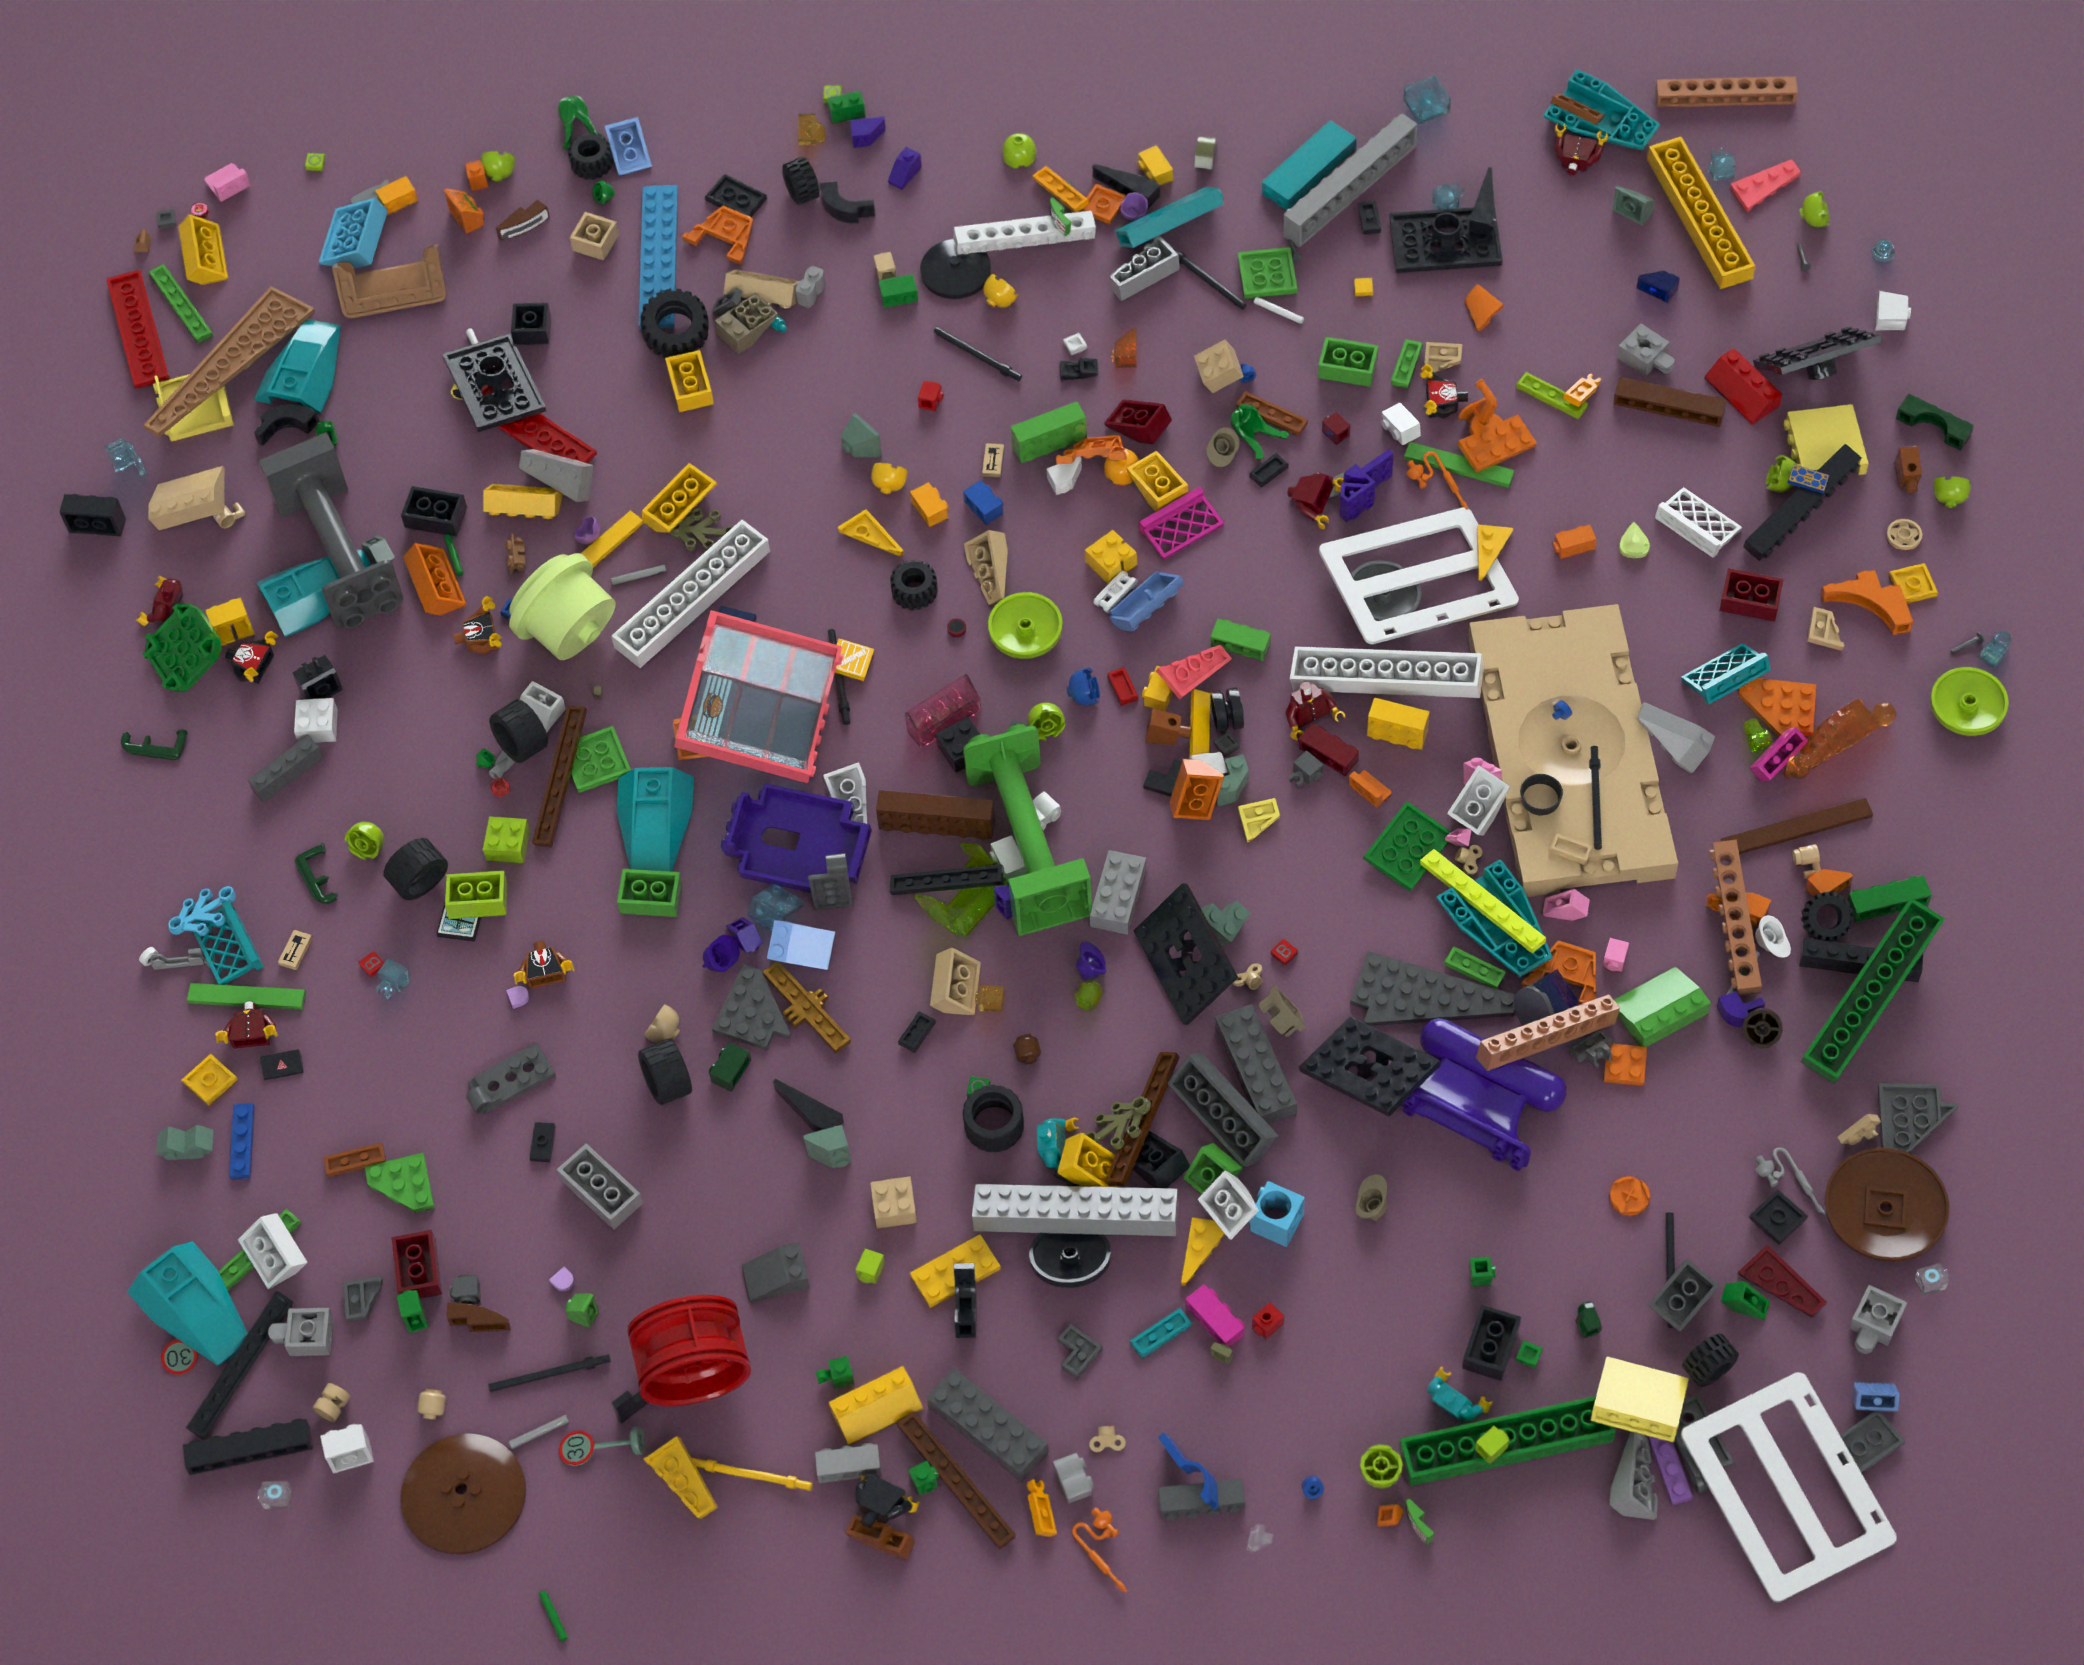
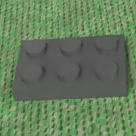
M1874 1411L1840 1435L1861 1474L1905 1443V1440L1880 1411ZM1843 1452L1837 1454L1843 1465L1848 1463Z

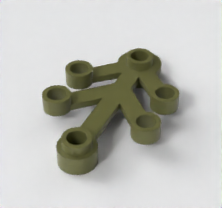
M695 508L691 512L692 515L680 521L675 527L678 529H673L668 534L673 538H680L689 551L695 550L697 544L696 540L689 538L686 533L693 534L703 545L704 550L707 551L710 547L706 546H713L714 542L708 540L704 535L723 537L733 527L728 526L725 529L706 528L721 519L720 511L716 509L710 511V516L695 526H688L695 520L698 521L703 518L702 510Z
M1137 1097L1132 1103H1113L1111 1110L1115 1115L1099 1113L1094 1119L1099 1127H1103L1107 1123L1111 1124L1097 1134L1090 1131L1085 1135L1100 1144V1140L1116 1130L1110 1143L1114 1149H1121L1124 1146L1122 1137L1131 1118L1133 1120L1127 1128V1133L1131 1138H1136L1140 1135L1141 1130L1138 1126L1142 1115L1146 1114L1151 1108L1150 1101L1144 1097Z

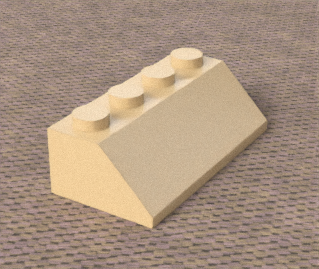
M733 270L726 273L724 294L738 287L743 291L741 298L747 299L756 293L768 305L775 303L779 304L781 308H790V306L795 305L797 302L796 286L800 281Z

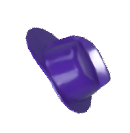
M730 935L719 936L703 952L704 964L702 967H707L711 971H727L739 959L740 949L737 941Z
M1082 942L1080 944V956L1076 962V968L1081 973L1082 980L1095 979L1100 974H1106L1105 959L1101 951L1089 942Z

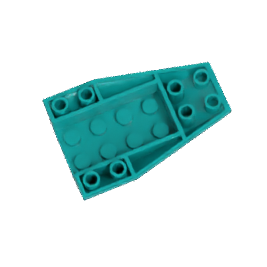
M1576 69L1569 78L1567 89L1563 95L1604 114L1603 120L1595 125L1554 104H1551L1543 115L1544 118L1556 124L1558 123L1562 127L1565 124L1566 129L1598 140L1597 134L1601 131L1600 139H1604L1606 133L1608 134L1607 143L1637 150H1644L1660 127L1658 122L1608 83L1579 69Z
M307 319L267 369L254 397V401L272 404L274 397L301 402L303 406L316 411L317 414H321L334 385L341 326Z
M357 550L365 568L371 566L364 550ZM328 556L288 567L256 582V585L263 598L265 597L286 638L320 622L330 614L322 589L325 585L340 578Z
M673 767L634 768L618 778L616 812L630 869L673 871L693 812V776Z
M1499 859L1484 868L1483 876L1474 881L1543 935L1523 887L1503 861ZM1453 887L1436 896V899L1459 929L1519 978L1552 959L1547 943H1544L1532 954L1460 897Z
M193 1241L173 1246L139 1273L127 1291L153 1323L218 1367L234 1355L248 1334L218 1270Z

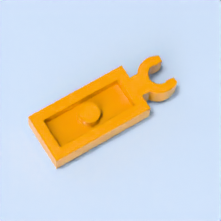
M1589 374L1587 380L1581 378L1564 394L1563 399L1579 407L1596 392L1601 378L1593 380V374Z
M1035 1479L1027 1482V1488L1031 1492L1028 1495L1036 1535L1052 1537L1057 1534L1049 1496L1043 1492L1044 1482L1040 1480L1035 1483Z

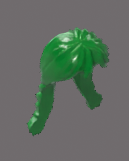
M570 96L563 98L559 102L558 115L564 125L565 141L563 148L565 150L571 145L572 122L575 117L582 121L589 133H593V135L597 133L600 134V137L603 136L595 130L592 121H590L588 107L582 98Z
M1239 405L1231 415L1230 423L1232 428L1256 453V459L1264 458L1261 446L1254 438V433L1262 432L1267 436L1278 437L1283 440L1289 436L1287 431H1279L1267 425L1258 410L1252 405Z

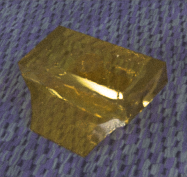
M815 113L798 114L799 145L825 142V127L817 121Z

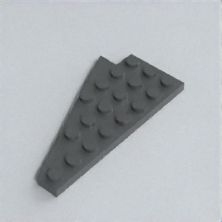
M1368 951L1350 1004L1368 1009L1364 1023L1369 1026L1429 1022L1437 1018L1462 1020L1513 1016L1515 1012V994Z

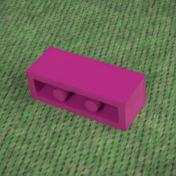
M1796 727L1787 729L1749 769L1761 782L1769 781L1794 757L1808 740Z
M1204 1284L1185 1299L1186 1308L1219 1344L1223 1343L1231 1347L1244 1336V1323L1240 1318H1235L1231 1314V1309L1226 1303L1219 1301L1218 1295L1212 1288L1208 1289Z

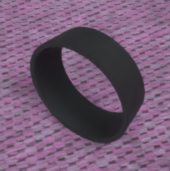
M1535 774L1525 779L1520 788L1521 801L1528 812L1539 816L1548 815L1558 808L1563 797V789L1559 781L1547 774ZM1545 784L1555 790L1558 802L1550 808L1539 809L1529 805L1524 800L1523 795L1530 786Z

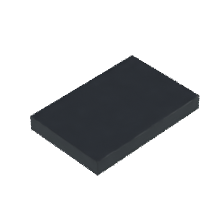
M724 174L705 196V201L719 208L726 206L749 217H752L767 200V194L727 174Z

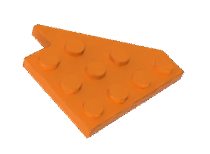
M1756 678L1739 688L1738 697L1778 737L1787 729L1794 727L1804 736L1813 735L1817 684Z

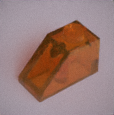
M1132 328L1115 342V350H1111V361H1115V368L1137 367L1136 328Z

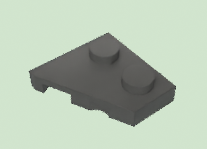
M382 1276L343 1282L347 1322L368 1319L383 1284Z

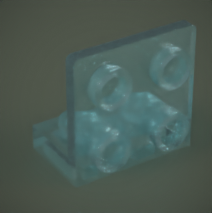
M123 437L104 446L115 472L133 465L142 482H147L145 478L147 472L139 455H136L131 442L127 443Z
M773 884L752 897L747 916L772 931L774 920L785 921L786 917L801 908L804 902L797 896L784 890L781 886Z

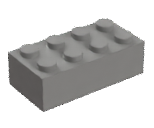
M1112 850L1108 851L1090 913V927L1128 935L1147 870L1146 857Z
M588 1144L583 1145L557 1169L559 1179L613 1230L643 1204L641 1194Z

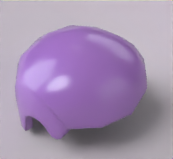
M1139 193L1127 194L1120 206L1121 214L1130 221H1136L1144 217L1148 208L1147 199Z
M589 516L582 519V526L575 528L576 534L574 538L580 544H591L596 541L601 534V529L595 517Z

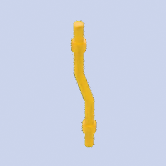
M692 1458L696 1467L703 1468L711 1473L716 1471L738 1477L769 1481L786 1485V1488L794 1490L799 1488L811 1491L813 1488V1483L798 1480V1477L794 1476L784 1477L767 1472L719 1464L715 1460L708 1459L705 1461Z

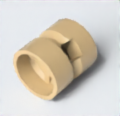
M328 1383L322 1392L323 1397L317 1399L312 1409L322 1418L335 1422L341 1413L340 1408L345 1407L351 1397L342 1388Z

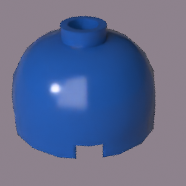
M1090 667L1074 672L1070 677L1069 686H1067L1068 696L1083 706L1099 703L1096 700V697H1100L1097 678H1092L1090 673L1093 670Z

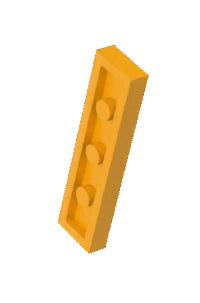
M1047 166L1033 175L1034 181L1074 213L1079 212L1089 204L1086 197Z

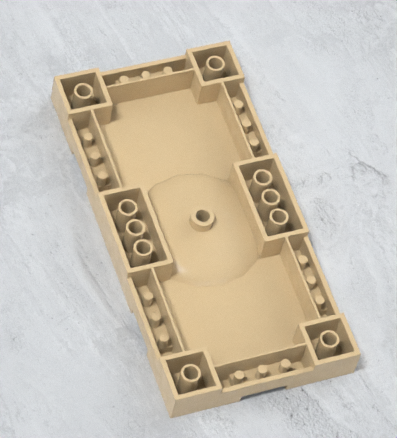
M1619 605L1562 611V615L1534 619L1518 616L1469 622L1468 642L1471 653L1482 654L1484 662L1481 698L1494 766L1502 770V781L1511 786L1503 804L1515 857L1517 878L1526 896L1560 893L1561 889L1630 880L1643 883L1675 879L1678 860L1667 813H1665L1658 785L1659 778L1648 731L1637 720L1642 704L1637 683H1635L1629 659V648ZM1559 700L1567 703L1572 710V715L1567 720L1561 718L1555 720L1552 716L1555 712L1553 706ZM1591 746H1598V756L1601 760L1599 783L1602 849L1599 850L1594 849L1591 769H1589ZM1535 774H1547L1557 779L1563 789V797L1558 808L1551 814L1543 816L1528 812L1522 804L1520 788L1525 779ZM1545 784L1532 785L1523 795L1524 800L1529 805L1539 809L1550 808L1558 802L1555 790ZM1556 833L1593 846L1586 865L1549 853V848Z

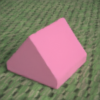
M1457 828L1445 836V840L1455 846H1469L1471 830Z

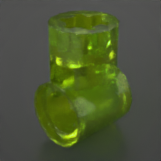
M1757 718L1749 719L1742 725L1743 730L1748 736V744L1752 751L1755 752L1773 744L1770 732L1767 729L1763 730Z

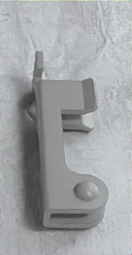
M200 948L189 949V956L166 958L162 954H153L151 956V965L154 970L204 965L206 963L207 967L210 968Z

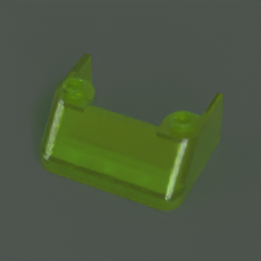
M961 843L960 846L970 858L965 868L995 865L980 845ZM1004 877V879H1003V885H997V886H1005V885H1008V882H1007L1006 878ZM996 886L961 889L947 906L932 896L916 894L914 897L931 919L955 935L965 937L972 932L995 905L993 888Z

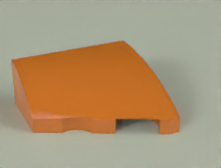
M1479 284L1470 291L1465 299V305L1470 310L1471 319L1474 320L1478 332L1490 323V318L1503 309V303Z

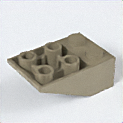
M755 293L715 320L716 335L739 355L757 341L775 320L778 313Z

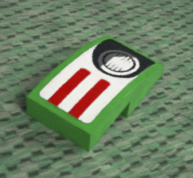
M1052 197L1049 206L1050 216L1058 230L1066 237L1071 233V221L1064 216L1065 208Z
M1408 1499L1405 1506L1408 1519L1417 1535L1428 1546L1433 1541L1434 1532L1422 1522L1424 1520V1512L1413 1501Z

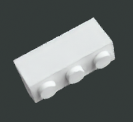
M277 1213L260 1217L238 1239L268 1289L292 1277L308 1263Z

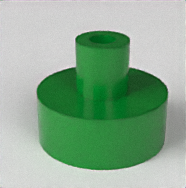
M482 749L476 755L478 760L476 765L479 768L483 766L490 768L496 762L494 755L487 749Z

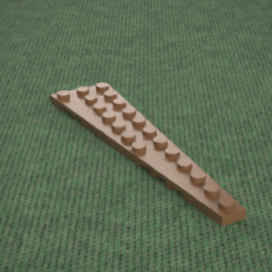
M270 286L144 424V430L158 437L163 435L315 313V309Z

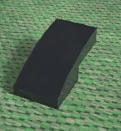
M1079 358L1078 362L1061 361L1059 365L1061 380L1084 379L1098 375L1097 359Z

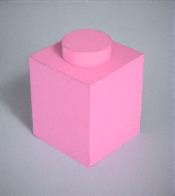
M1610 938L1603 967L1610 971L1622 972L1629 943Z

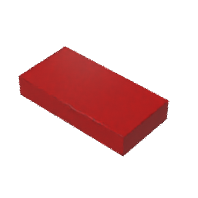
M1125 667L1107 673V677L1121 706L1138 700L1137 692Z

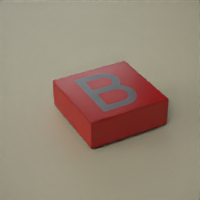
M1283 938L1270 951V954L1285 966L1298 954V950Z
M375 951L358 962L370 978L386 967L384 961Z

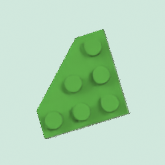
M424 1153L365 1167L368 1186L374 1191L377 1190L387 1198L404 1205L414 1213L435 1208Z

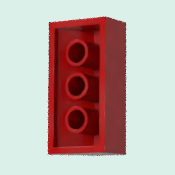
M1735 348L1720 356L1704 377L1752 425L1780 407L1782 393Z

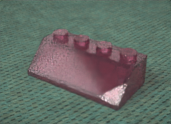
M967 674L963 675L905 713L907 733L920 748L932 743L936 738V733L971 715L977 714L982 709L981 699Z

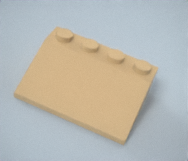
M220 466L158 484L149 502L148 519L158 530H163L223 513L224 467Z

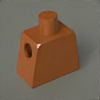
M1918 446L1901 447L1894 461L1899 487H1906L1907 493H1915L1918 491L1917 485L1922 476Z
M1152 708L1147 724L1145 743L1175 745L1178 736L1189 738L1191 727L1180 725V715Z

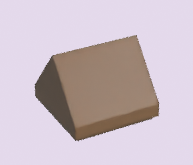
M145 229L135 237L134 252H150L152 238Z

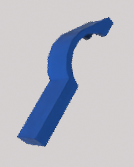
M1163 1432L1158 1438L1177 1465L1187 1474L1193 1472L1203 1473L1205 1482L1200 1496L1206 1504L1209 1503L1213 1510L1217 1509L1218 1492L1214 1475L1200 1463L1188 1461L1174 1440Z

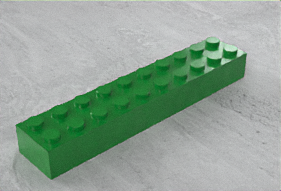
M1912 897L1909 899L1801 1060L1802 1064L1834 1084L1837 1082L1942 926L1945 918Z
M1596 1396L1401 1438L1399 1450L1409 1486H1415L1611 1443L1614 1441L1615 1429L1613 1426L1591 1421ZM1495 1426L1498 1430L1501 1429L1507 1434L1509 1444L1508 1448L1489 1464L1475 1450L1476 1442Z

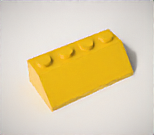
M189 214L178 226L187 280L201 285L226 280L228 274L219 224Z
M688 463L642 510L643 523L656 532L670 533L717 485V482Z
M491 484L484 489L483 512H489V515L507 513V516L524 514V517L534 518L535 515H539L544 519H553V517L559 514L563 494L554 488Z
M904 1366L829 1402L831 1413L848 1446L904 1419L913 1411L917 1413L923 1410L913 1383Z

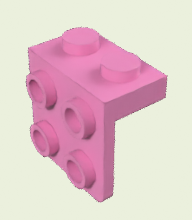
M234 163L221 168L204 179L220 202L251 186L243 168L239 170Z

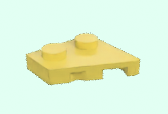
M1275 798L1238 806L1247 843L1280 818Z

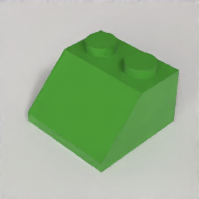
M1212 1143L1201 1147L1183 1179L1203 1194L1224 1171L1238 1177L1243 1167Z

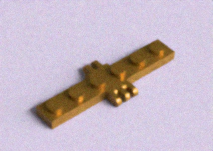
M776 961L763 971L764 977L791 1005L783 1011L782 1015L788 1017L787 1020L790 1023L793 1022L794 1028H797L806 1021L836 1054L851 1043V1038L824 1011V1002L828 1000L829 996L827 994L823 995L824 991L822 989H818L816 992H807L779 961Z

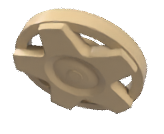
M1898 519L1889 525L1887 539L1892 547L1896 549H1915L1921 542L1922 530L1912 520Z

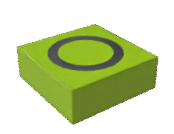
M824 86V103H828V97L842 95V86Z
M308 153L305 164L306 170L323 171L326 159L325 154Z

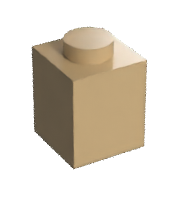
M891 252L874 255L878 279L884 280L896 277V269Z

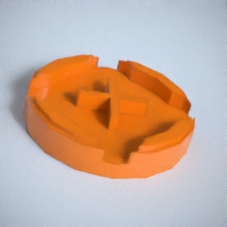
M1632 1176L1621 1177L1616 1180L1609 1193L1610 1203L1613 1208L1620 1214L1627 1216L1642 1213L1648 1207L1650 1200V1191L1645 1182Z

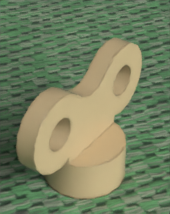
M1472 845L1469 849L1461 846L1457 851L1455 861L1464 864L1463 870L1467 875H1474L1477 872L1476 859L1481 857L1482 849L1478 845Z
M1257 963L1250 965L1246 972L1237 974L1239 978L1233 982V985L1242 986L1246 984L1251 990L1258 989L1262 984V978L1259 976L1263 971L1262 966Z
M1115 1426L1098 1427V1437H1093L1089 1442V1446L1094 1452H1100L1105 1447H1111L1119 1451L1126 1444L1125 1439L1121 1435L1115 1436ZM1116 1440L1121 1441L1120 1446L1115 1445ZM1095 1441L1100 1442V1446L1098 1448L1094 1446Z

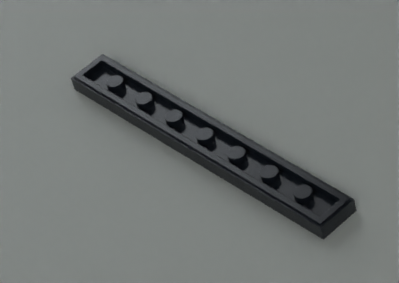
M275 1291L186 1426L187 1430L201 1439L206 1437L269 1341V1327L282 1321L288 1309L294 1303L292 1300Z

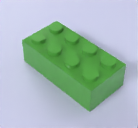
M1077 401L1011 426L1012 448L1020 463L1032 461L1037 457L1048 455L1058 449H1064L1087 438L1086 416Z

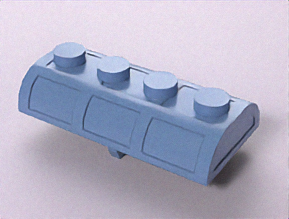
M1158 571L1154 572L1110 611L1111 616H1109V619L1121 630L1130 632L1136 630L1139 627L1138 624L1150 618L1153 611L1161 608L1168 598L1178 593V590L1184 585L1182 577L1180 575L1159 573Z

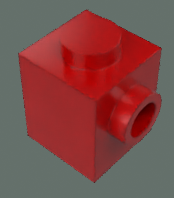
M923 381L918 395L919 408L931 411L937 410L939 402H942L944 397L941 384L934 381Z
M1270 1302L1252 1317L1253 1331L1258 1336L1262 1335L1265 1339L1269 1338L1284 1324V1315Z

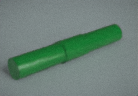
M446 535L444 539L457 576H462L464 572L451 535Z
M543 1590L538 1595L560 1642H564L568 1639V1636L547 1591Z

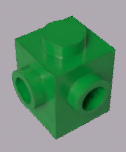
M1491 1257L1470 1258L1469 1274L1471 1287L1492 1285V1278H1496L1495 1266L1491 1264Z
M927 1461L908 1470L910 1480L919 1496L929 1493L938 1487L936 1480L939 1477L935 1467H930Z

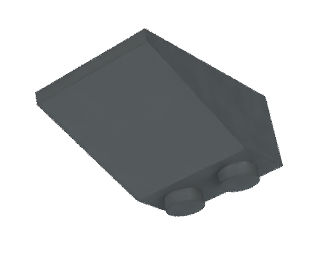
M800 1242L778 1247L742 1264L750 1302L810 1288Z
M1687 1258L1668 1279L1648 1306L1678 1332H1681L1718 1288L1719 1284Z

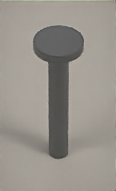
M1288 239L1293 252V262L1301 261L1302 255L1297 253L1294 242Z
M1798 243L1797 246L1802 260L1800 268L1802 271H1808L1811 269V264L1807 263L1802 244Z
M1978 632L1977 637L1951 649V653L1954 654L1978 641L1983 643V635Z

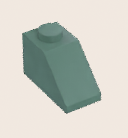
M375 536L361 544L374 564L383 560L391 561V559L395 558L383 537Z

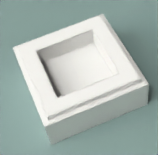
M1079 333L1063 339V344L1071 356L1087 349V344Z

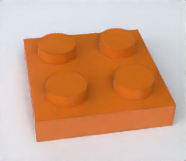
M1095 184L1086 197L1089 204L1079 212L1092 211L1094 219L1111 225L1121 210L1120 206L1126 195Z
M1623 1044L1609 1046L1612 1060L1607 1061L1605 1059L1604 1082L1644 1086L1647 1047Z

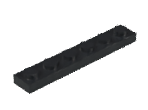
M1001 864L891 875L890 893L891 895L1003 885L1004 867Z

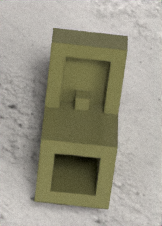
M1198 137L1195 155L1196 168H1213L1215 150L1217 149L1216 138Z

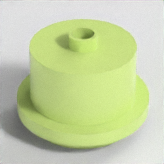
M580 553L569 556L561 554L541 565L517 591L509 609L511 615L509 627L520 639L526 640L534 637L556 658L566 660L581 652L600 635L614 613L616 602L591 578L593 565L584 555Z

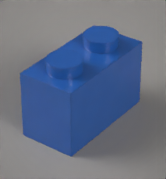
M981 480L963 491L964 502L985 525L1003 515L1004 504L1000 497H996L991 488Z

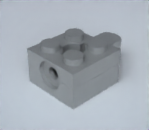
M1640 324L1618 347L1617 359L1644 377L1654 368H1657L1664 374L1670 373L1673 370L1675 360L1668 355L1670 342L1643 324Z
M1868 1285L1849 1329L1858 1332L1855 1340L1857 1351L1869 1354L1874 1350L1877 1342L1888 1346L1908 1302Z
M329 1308L288 1309L287 1323L272 1324L269 1327L268 1335L274 1344H285V1348L290 1356L331 1355L334 1317Z

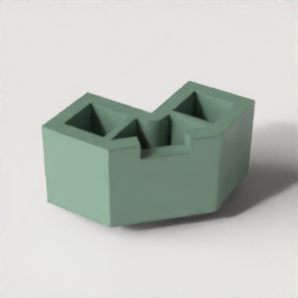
M1243 754L1225 759L1229 773L1226 774L1227 776H1224L1216 800L1218 807L1236 802L1241 791L1249 782V769Z
M197 1124L187 1131L168 1126L158 1133L156 1155L162 1156L167 1160L203 1158L212 1152L214 1130Z

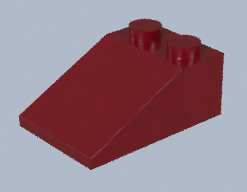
M1122 400L1104 425L1139 443L1154 444L1171 423L1172 418L1165 404Z

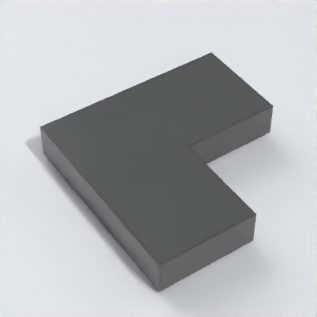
M1069 1324L1058 1337V1342L1072 1351L1061 1365V1368L1078 1380L1103 1350V1346L1072 1324Z

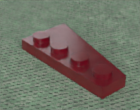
M1768 1245L1738 1271L1739 1276L1811 1318L1827 1304V1301Z

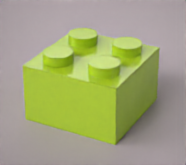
M489 816L483 846L486 861L524 863L530 835L527 819Z

